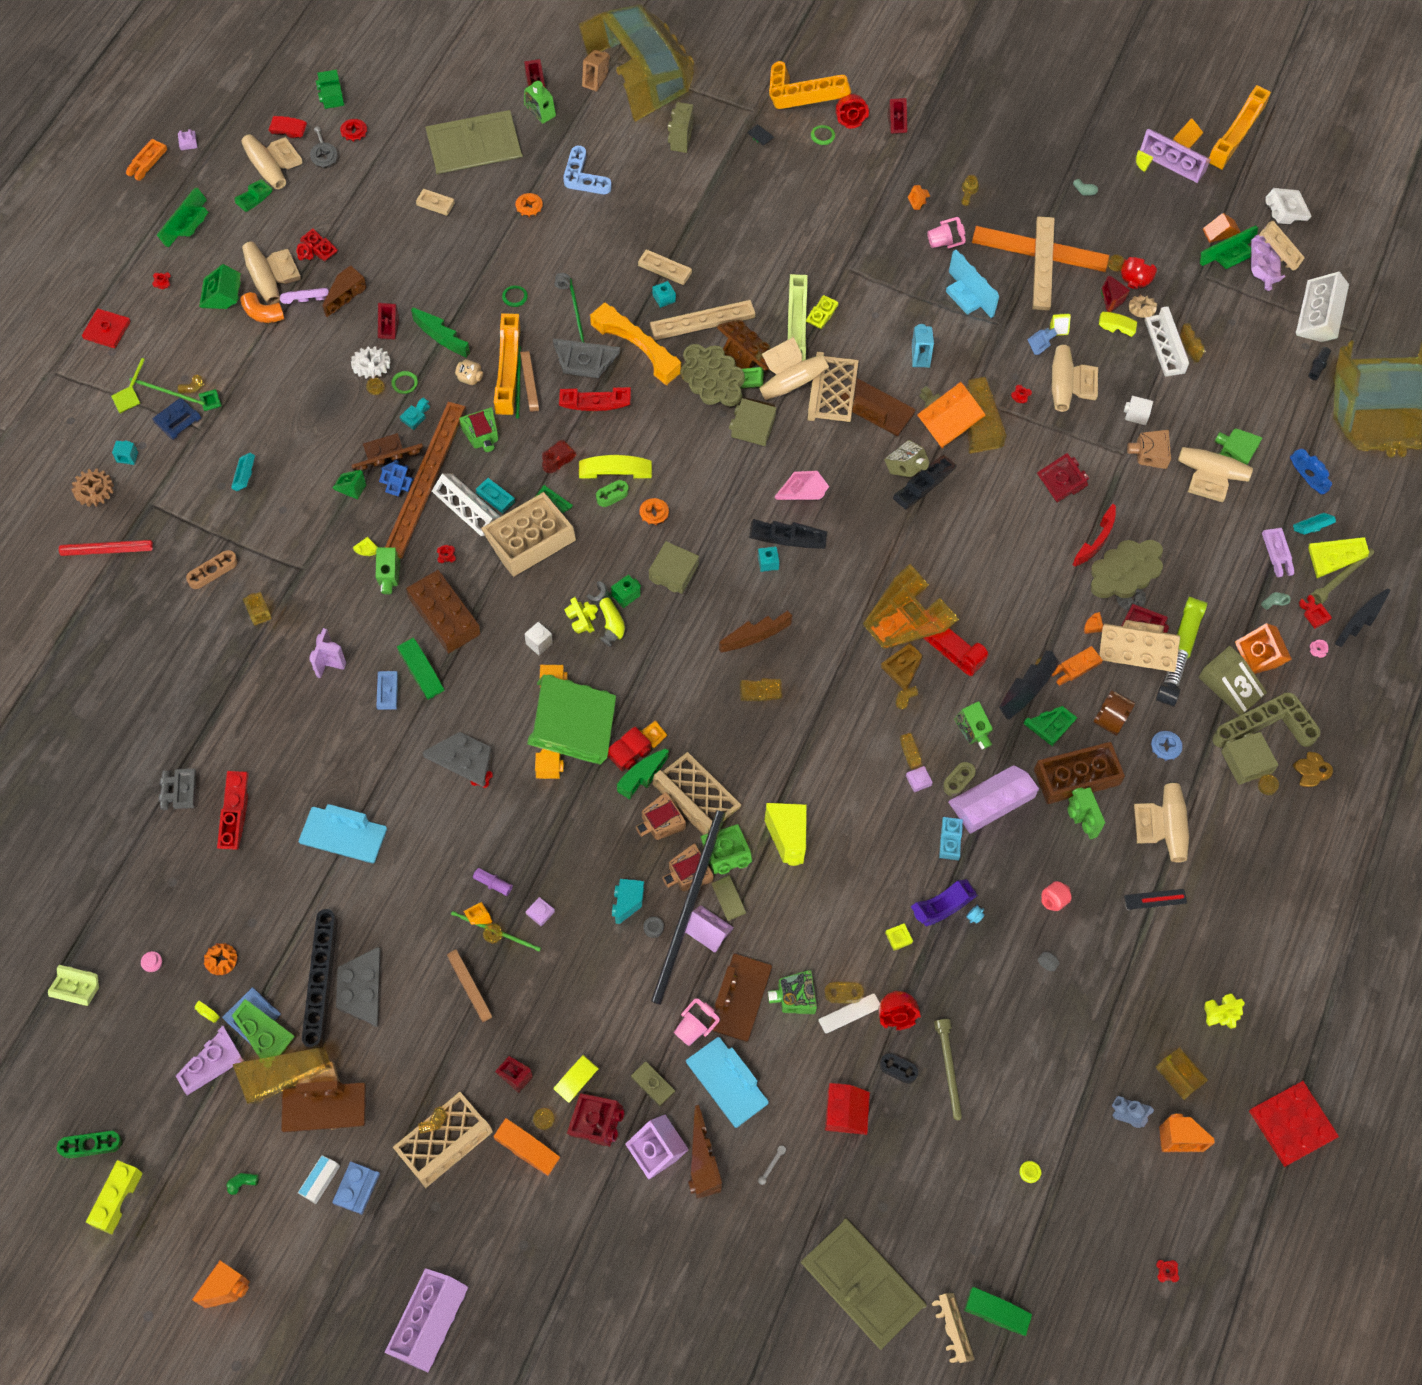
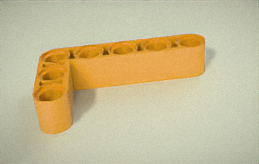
M778 61L771 67L769 95L774 107L777 109L840 99L851 93V87L845 75L789 84L790 75L784 62Z

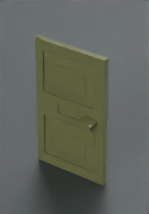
M510 110L425 127L436 174L523 157Z
M847 1218L801 1261V1264L880 1350L922 1308L927 1306L920 1296Z

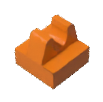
M914 185L908 196L913 209L920 210L921 206L926 204V197H930L928 190L922 189L920 185Z

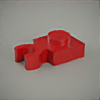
M1312 595L1307 597L1309 603H1306L1303 599L1299 601V606L1307 610L1304 616L1314 629L1332 619L1321 603L1315 604V599Z

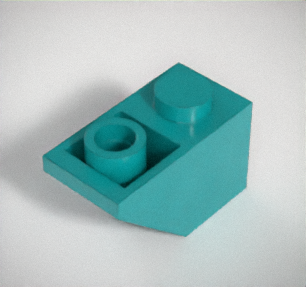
M620 879L619 886L615 885L614 897L617 898V905L613 904L612 916L615 917L616 924L622 923L642 907L644 881Z

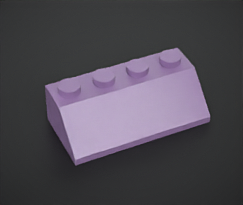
M1147 129L1140 151L1152 156V161L1196 183L1199 182L1206 172L1211 160L1151 129Z
M1013 765L951 799L949 804L959 819H963V825L971 834L1034 799L1039 788L1027 772Z
M425 1268L385 1353L418 1369L429 1372L439 1348L445 1340L447 1331L455 1319L456 1312L465 1298L468 1287L450 1276Z

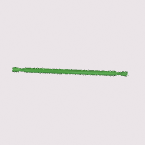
M136 380V381H135V382H137L138 384H141V385H144V386H147V387H150V388H153V389H156V390H159V391H162V392H165V393H168V394H171V395H174V396H177V397H181V398H183V399H186V400H189V401H192V402H195V403L197 402V403H199V404H201V405H204V404H205V402H203V401H198V400H196V399H194V398H191V397H188V396H185V395H182V394H179V393H176V392H173V391H170V390H167V389H164V388H161V387H158V386H155V385H152V384H149V383H146V382H143V381H140V380Z
M452 911L451 915L458 916L461 919L469 922L466 916L460 915L457 912ZM475 924L522 945L534 948L537 951L541 949L488 925Z

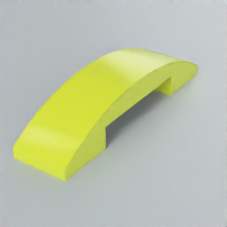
M625 455L591 457L579 461V478H597V474H633V478H652V461Z

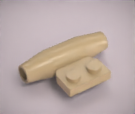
M251 134L244 136L242 139V145L248 158L261 176L275 189H281L286 185L285 177L280 168L288 170L302 164V158L286 137L271 142L267 148Z
M247 242L243 245L242 249L246 266L257 290L267 304L278 303L280 296L277 283L287 284L300 280V274L289 250L285 249L274 252L268 258H265L254 242Z
M793 337L762 353L769 369L776 375L759 389L764 399L769 400L787 394L808 383L829 368L823 354L802 361V352Z
M1060 345L1056 348L1052 365V395L1055 409L1064 412L1070 407L1072 393L1077 395L1078 398L1097 399L1098 367L1087 365L1074 367L1070 347Z
M1182 447L1178 457L1179 462L1197 470L1192 476L1188 492L1219 502H1224L1229 486L1228 479L1248 482L1253 471L1252 467L1234 458L1202 449Z
M1169 783L1164 786L1162 807L1154 803L1134 804L1137 843H1157L1165 838L1171 861L1184 862L1187 860L1189 844L1187 809L1180 784Z

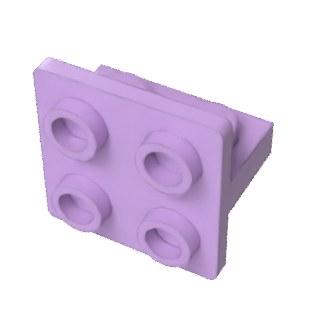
M323 628L321 634L317 636L315 651H312L310 654V662L318 678L322 677L325 666L344 670L346 665L341 646L332 642L328 630Z

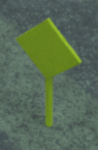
M141 358L129 387L111 396L120 414L140 404L133 385L145 361L144 358Z

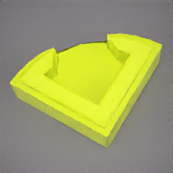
M1138 150L1136 163L1145 172L1151 164L1153 157Z
M366 537L355 545L353 549L360 555L371 556L376 554L377 546Z
M200 1001L194 1006L200 1015L213 1023H216L220 1018L217 1013Z

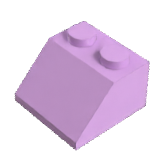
M666 1115L650 1120L626 1143L627 1148L648 1179L653 1178L675 1163L689 1150Z

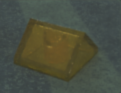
M1181 1048L1165 1057L1156 1066L1157 1070L1183 1100L1208 1081Z

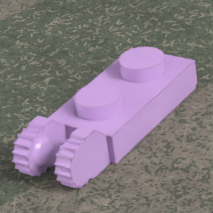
M329 288L284 292L280 295V301L283 304H289L294 299H298V302L309 301L308 298L313 297L316 300H324L329 293Z
M1282 528L1264 530L1262 535L1272 565H1274L1276 576H1283L1281 565L1285 563L1287 575H1294L1292 556Z

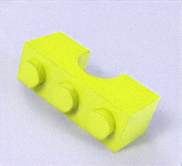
M117 1160L86 1223L99 1230L113 1234L122 1216L120 1212L121 1204L129 1192H134L143 1173L137 1168Z

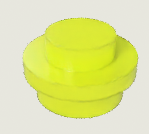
M1027 1161L1021 1165L1019 1173L1025 1182L1034 1183L1039 1180L1041 1169L1037 1163Z

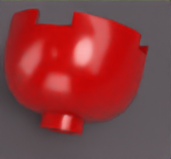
M849 94L839 99L836 104L835 113L841 125L852 129L861 126L865 118H868L869 108L866 101L860 95Z
M1129 257L1128 260L1124 259L1121 276L1129 288H1142L1153 281L1157 268L1153 264L1151 266L1144 264L1145 260Z
M893 991L887 994L881 1000L878 1007L880 1023L886 1029L888 1026H896V1030L910 1028L916 1024L915 1020L921 1017L916 999L911 994L903 991Z

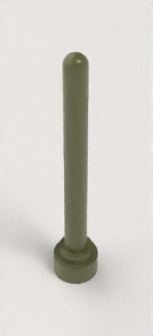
M1369 548L1368 557L1350 564L1324 588L1316 589L1312 592L1311 595L1315 599V604H1323L1328 599V594L1374 554V550Z
M941 1019L934 1021L935 1031L938 1032L941 1038L953 1117L955 1120H960L962 1114L948 1035L951 1029L950 1019Z

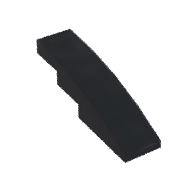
M942 455L930 463L926 470H921L920 474L909 480L907 485L896 492L892 499L905 510L942 482L957 465L945 455Z
M753 519L751 522L749 534L751 539L768 543L817 549L825 548L827 531L792 522L791 525L774 520L770 524Z
M1387 588L1360 608L1348 622L1335 645L1342 647L1350 634L1356 637L1364 624L1371 626L1391 590Z
M1046 650L1038 665L1031 664L1023 679H1015L999 706L1006 719L1010 720L1023 709L1050 679L1060 664L1053 651Z

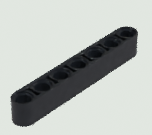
M330 909L319 911L315 922L302 1031V1042L310 1052L321 1050L325 1039L338 925L337 919ZM332 918L328 924L322 923L324 919ZM329 937L328 942L320 943L322 938ZM327 957L324 963H318L319 958ZM318 977H325L323 982L315 983ZM317 996L323 997L321 1002L313 1003ZM319 1016L320 1020L317 1023L312 1024L311 1019L313 1017ZM318 1037L316 1043L308 1044L310 1038Z

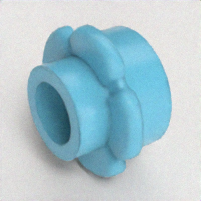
M978 905L973 907L966 915L970 920L969 922L978 923L984 917L982 913L984 908L981 909Z

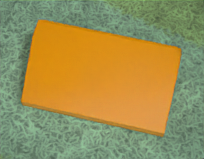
M1191 118L1173 140L1191 148L1202 136L1203 131Z

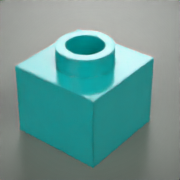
M668 281L652 287L653 297L660 308L676 302V293Z
M116 441L112 454L117 463L134 465L138 451L134 443L130 441Z
M777 547L758 549L760 572L779 570Z

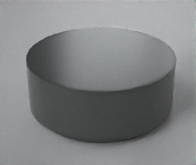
M658 917L646 919L644 922L645 934L650 938H657L662 935L664 931L663 921Z
M1043 952L1038 958L1039 964L1048 971H1055L1059 966L1058 959L1049 952Z

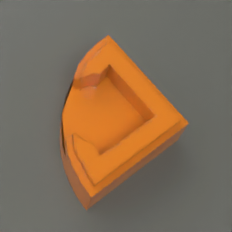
M1100 612L1093 614L1087 620L1084 634L1102 632L1103 623Z

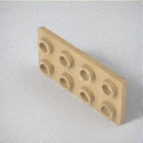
M1129 620L1125 621L1123 627L1104 624L1099 656L1103 661L1175 672L1180 636L1163 633L1164 626Z

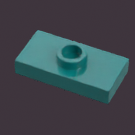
M248 453L239 458L231 489L239 491L247 486L248 480L252 475L251 469L255 458L254 454Z
M1321 513L1295 523L1293 527L1294 531L1305 535L1310 532H1318L1321 528L1336 523V519L1333 515Z

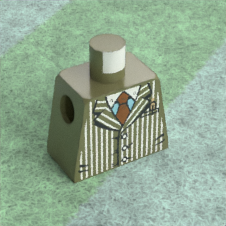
M911 440L906 441L884 459L890 474L912 477L920 470H926L929 466V460L924 448Z

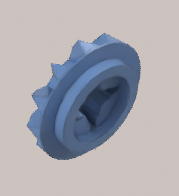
M1161 731L1152 739V752H1155L1158 758L1161 757L1165 761L1168 759L1174 760L1182 751V742L1173 732ZM1166 740L1167 745L1170 746L1167 752L1165 750V747L1161 746L1165 743Z

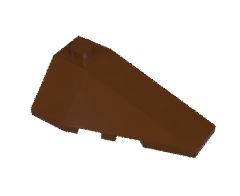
M699 1105L695 1106L691 1180L688 1181L690 1193H695L696 1199L719 1193L722 1188L715 1156H711V1143L709 1138L706 1137L707 1131Z

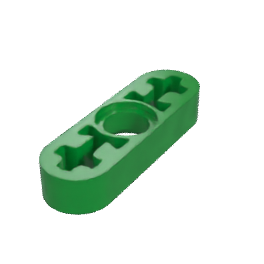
M114 1131L64 1137L57 1144V1152L64 1158L112 1153L120 1149L122 1138ZM110 1137L116 1140V1142L112 1143L111 1147L107 1143H100V1140L103 1142L110 1141ZM88 1139L95 1140V1146L91 1150L84 1149V1144ZM67 1143L72 1146L78 1145L79 1149L74 1147L70 1148L69 1152H66L63 1147H67Z

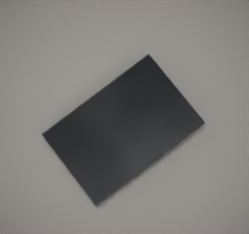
M758 124L747 132L756 142L761 143L763 146L774 138L773 135Z

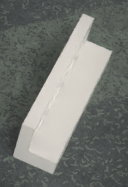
M1162 307L1159 315L1145 318L1146 326L1165 377L1185 374L1189 365L1188 358L1169 307ZM1159 321V329L1153 326L1151 322ZM1158 334L1165 337L1164 343L1157 339L1156 336ZM1163 348L1170 351L1171 355L1169 357L1162 354ZM1168 362L1175 365L1176 369L1168 370Z
M442 474L432 490L438 498L481 536L485 535L478 526L477 518H482L486 522L484 526L500 518L493 509L453 474ZM443 484L447 487L446 495L439 491ZM456 495L459 497L460 506L453 504L452 496ZM469 506L471 508L472 517L466 515L465 507Z

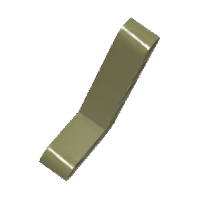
M1284 693L1221 725L1215 732L1212 741L1215 746L1224 748L1227 741L1231 739L1239 740L1248 733H1255L1282 719L1297 741L1304 747H1310L1320 736V729L1299 699L1292 693Z

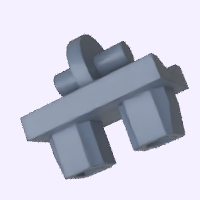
M1120 1096L1112 1104V1107L1115 1109L1112 1116L1117 1120L1130 1123L1136 1128L1144 1127L1148 1122L1147 1117L1154 1111L1151 1106L1137 1101L1126 1100Z

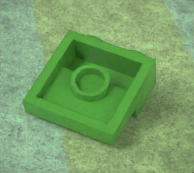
M1077 788L1072 791L1073 797L1068 799L1070 802L1068 814L1070 818L1074 819L1075 824L1083 822V830L1086 834L1088 833L1090 839L1097 838L1105 821L1091 788Z
M738 824L721 829L709 861L714 874H726L730 869L736 867L745 868L749 863H752L751 851ZM708 834L701 836L703 846L705 845Z

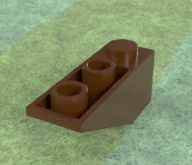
M351 265L337 275L322 305L326 317L334 314L340 307L349 303L351 299L361 294L367 288L365 278Z

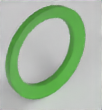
M819 125L812 130L811 138L819 145H827L833 142L835 132L829 126ZM819 128H827L831 131L832 137L826 141H821L815 137L814 132Z
M408 371L399 372L392 379L393 389L401 394L414 391L418 385L417 377ZM401 376H410L414 379L415 383L410 390L402 391L395 386L396 380Z

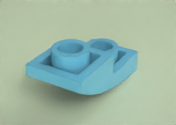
M943 817L939 858L959 861L963 819Z

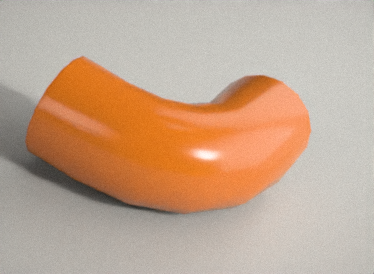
M252 292L241 296L242 307L252 319L264 323L284 320L279 303L262 305L257 295Z

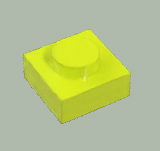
M905 923L885 932L893 951L913 943Z

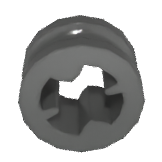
M558 273L555 276L554 284L559 289H568L571 277L566 273Z

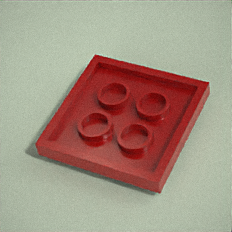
M1304 1081L1249 1110L1284 1167L1339 1137Z

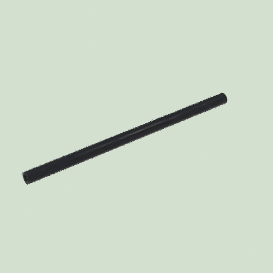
M716 810L651 999V1002L661 1005L726 814L722 811Z

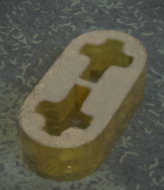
M911 733L900 735L901 746L910 769L921 767L920 755Z
M832 982L825 987L824 995L826 1000L831 1003H858L863 998L864 990L858 983ZM832 988H834L836 992L843 993H837L836 997H832V994L828 992H831ZM852 989H856V992L860 994L853 997L850 992H852Z

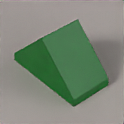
M356 470L341 474L333 489L358 500L366 487L363 472Z

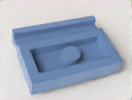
M350 1162L332 1203L362 1215L380 1173Z

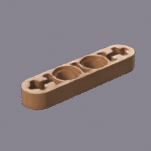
M529 351L520 352L530 412L539 411Z
M457 950L451 951L447 954V957L481 1021L485 1022L491 1019L492 1016Z

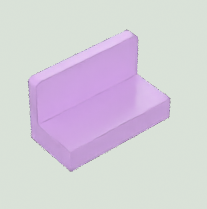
M700 905L692 912L686 933L713 952H716L734 927Z

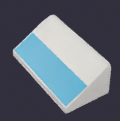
M321 1156L298 1194L317 1204L340 1165L331 1159Z

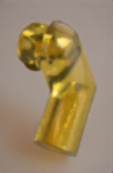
M435 1108L429 1121L418 1123L420 1134L441 1128L446 1118L444 1108Z

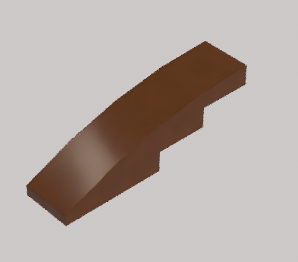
M787 610L775 620L767 616L754 626L748 621L719 641V651L722 653L741 649L765 640L791 625L792 615Z

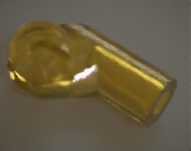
M194 375L190 384H178V393L196 392L203 385L202 377Z
M914 686L906 691H900L895 701L896 706L899 709L906 708L909 698L918 695L917 688Z

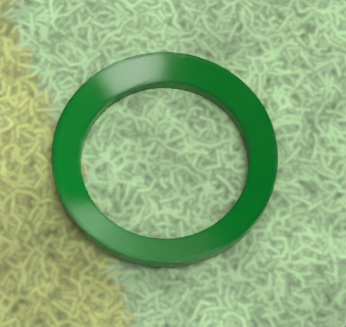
M516 285L506 288L502 294L504 303L510 307H519L528 298L526 290ZM513 288L520 289L524 293V298L517 303L509 302L505 297L507 291Z

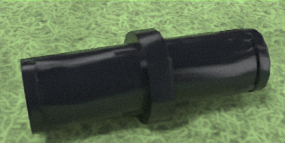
M1322 347L1317 358L1313 360V366L1308 375L1310 379L1317 380L1322 370L1326 368L1327 360L1331 354V350L1328 347Z

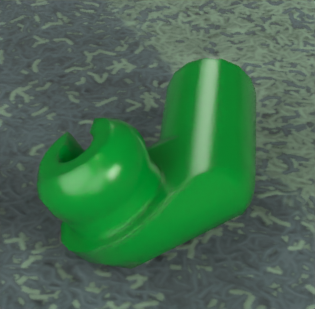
M239 1173L228 1180L226 1184L227 1192L235 1195L243 1184L256 1186L259 1176L257 1174Z

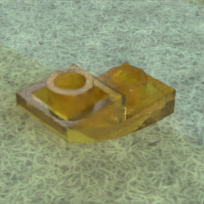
M1185 323L1180 332L1182 344L1188 355L1195 362H1199L1201 356L1204 355V345L1201 344L1200 338H1195V332L1191 328V323Z
M762 678L761 681L742 680L740 682L741 701L781 699V680Z

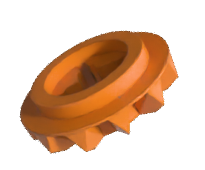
M532 193L519 196L515 204L517 212H520L522 216L528 215V217L530 215L536 216L537 212H541L543 207L541 198ZM526 202L527 204L532 205V208H530L529 206L526 207Z
M651 498L644 501L640 506V516L648 524H655L657 526L658 523H664L665 519L668 518L669 508L663 500ZM653 507L654 510L657 512V515L655 517L652 514Z
M216 943L215 946L208 948V952L204 955V965L214 975H225L231 972L237 963L236 951L226 943ZM223 953V957L227 960H221L218 963L213 957H219Z

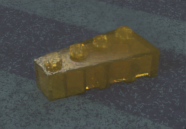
M986 377L968 380L966 389L985 413L983 418L968 428L969 454L1003 447L1007 435Z
M322 1048L232 1064L247 1104L260 1102L284 1089H288L332 1069L326 1051Z

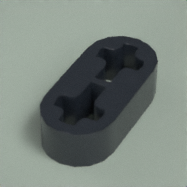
M891 1053L881 1058L880 1069L885 1074L906 1084H911L917 1079L918 1069L914 1064ZM889 1059L892 1060V1064L898 1067V1069L893 1066H891L890 1069L887 1068V1064L884 1061L888 1062ZM900 1069H902V1070H904V1071H907L908 1069H911V1070H912L911 1074L914 1075V1076H911V1075H910L909 1078H906V1077H905V1074H906V1073L903 1072V1071H901Z

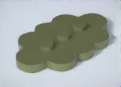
M693 344L684 350L683 358L686 363L681 367V377L685 382L689 383V387L694 394L700 395L703 403L713 405L720 401L725 406H734L741 401L742 391L740 387L745 382L744 372L741 368L736 367L734 358L725 355L723 348L714 345L705 349L699 344Z
M1125 540L1120 542L1117 549L1106 551L1104 559L1097 560L1092 564L1091 574L1094 579L1091 583V592L1099 598H1108L1114 594L1121 598H1130L1135 595L1137 589L1148 587L1150 579L1156 578L1162 573L1163 564L1160 560L1163 552L1162 545L1154 540H1146L1140 544L1135 541Z

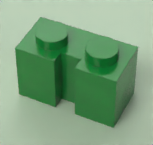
M337 69L318 72L319 80L315 81L317 90H321V92H318L320 103H324L325 109L344 106Z

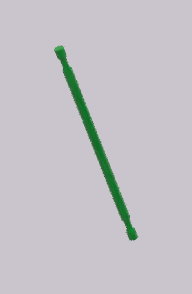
M571 278L570 290L575 315L577 319L580 339L582 342H584L582 326L580 322L576 297Z
M519 346L518 364H517V388H516V411H517V412H516V418H517V419H519V410H520V369H521V354H520V351H521V346Z

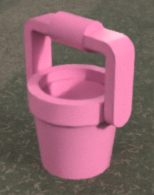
M958 217L940 222L941 226L927 232L932 248L947 245L949 249L964 244L966 241L964 226ZM956 220V227L962 241L953 244L952 234L947 224Z
M694 999L681 1014L684 1018L674 1031V1034L686 1045L690 1046L702 1034L706 1037L718 1024L719 1017L714 1013L715 1010L706 1002L703 1003L699 999ZM695 1003L709 1017L711 1016L716 1020L709 1029L688 1012Z

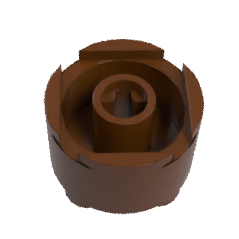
M1111 691L1093 722L1117 736L1136 702L1116 691Z

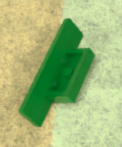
M194 188L158 232V238L166 247H170L178 236L190 237L209 213L205 207H202L206 202V198L198 188Z
M1255 225L1201 252L1200 265L1204 266L1216 260L1225 269H1228L1250 258L1251 247L1247 244L1251 243V240L1257 235L1258 227Z

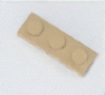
M647 249L638 261V266L682 285L686 283L692 273L691 268Z

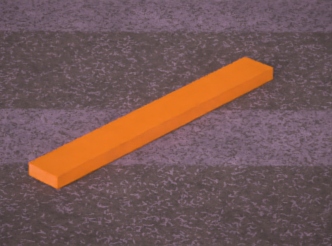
M976 226L972 243L1035 257L1036 239ZM1053 243V261L1102 272L1106 271L1109 255Z

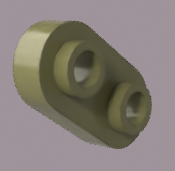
M968 762L960 763L946 778L943 785L944 792L952 797L960 795L974 779L976 773L974 766ZM962 772H966L968 776H963ZM950 786H955L956 789L952 790Z

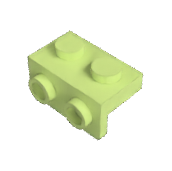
M59 965L57 967V977L49 988L48 995L49 997L88 1006L99 989L98 975L89 971L86 972Z

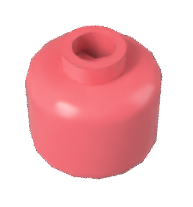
M1059 881L1050 884L1041 894L1043 905L1052 911L1061 910L1072 899L1070 888Z

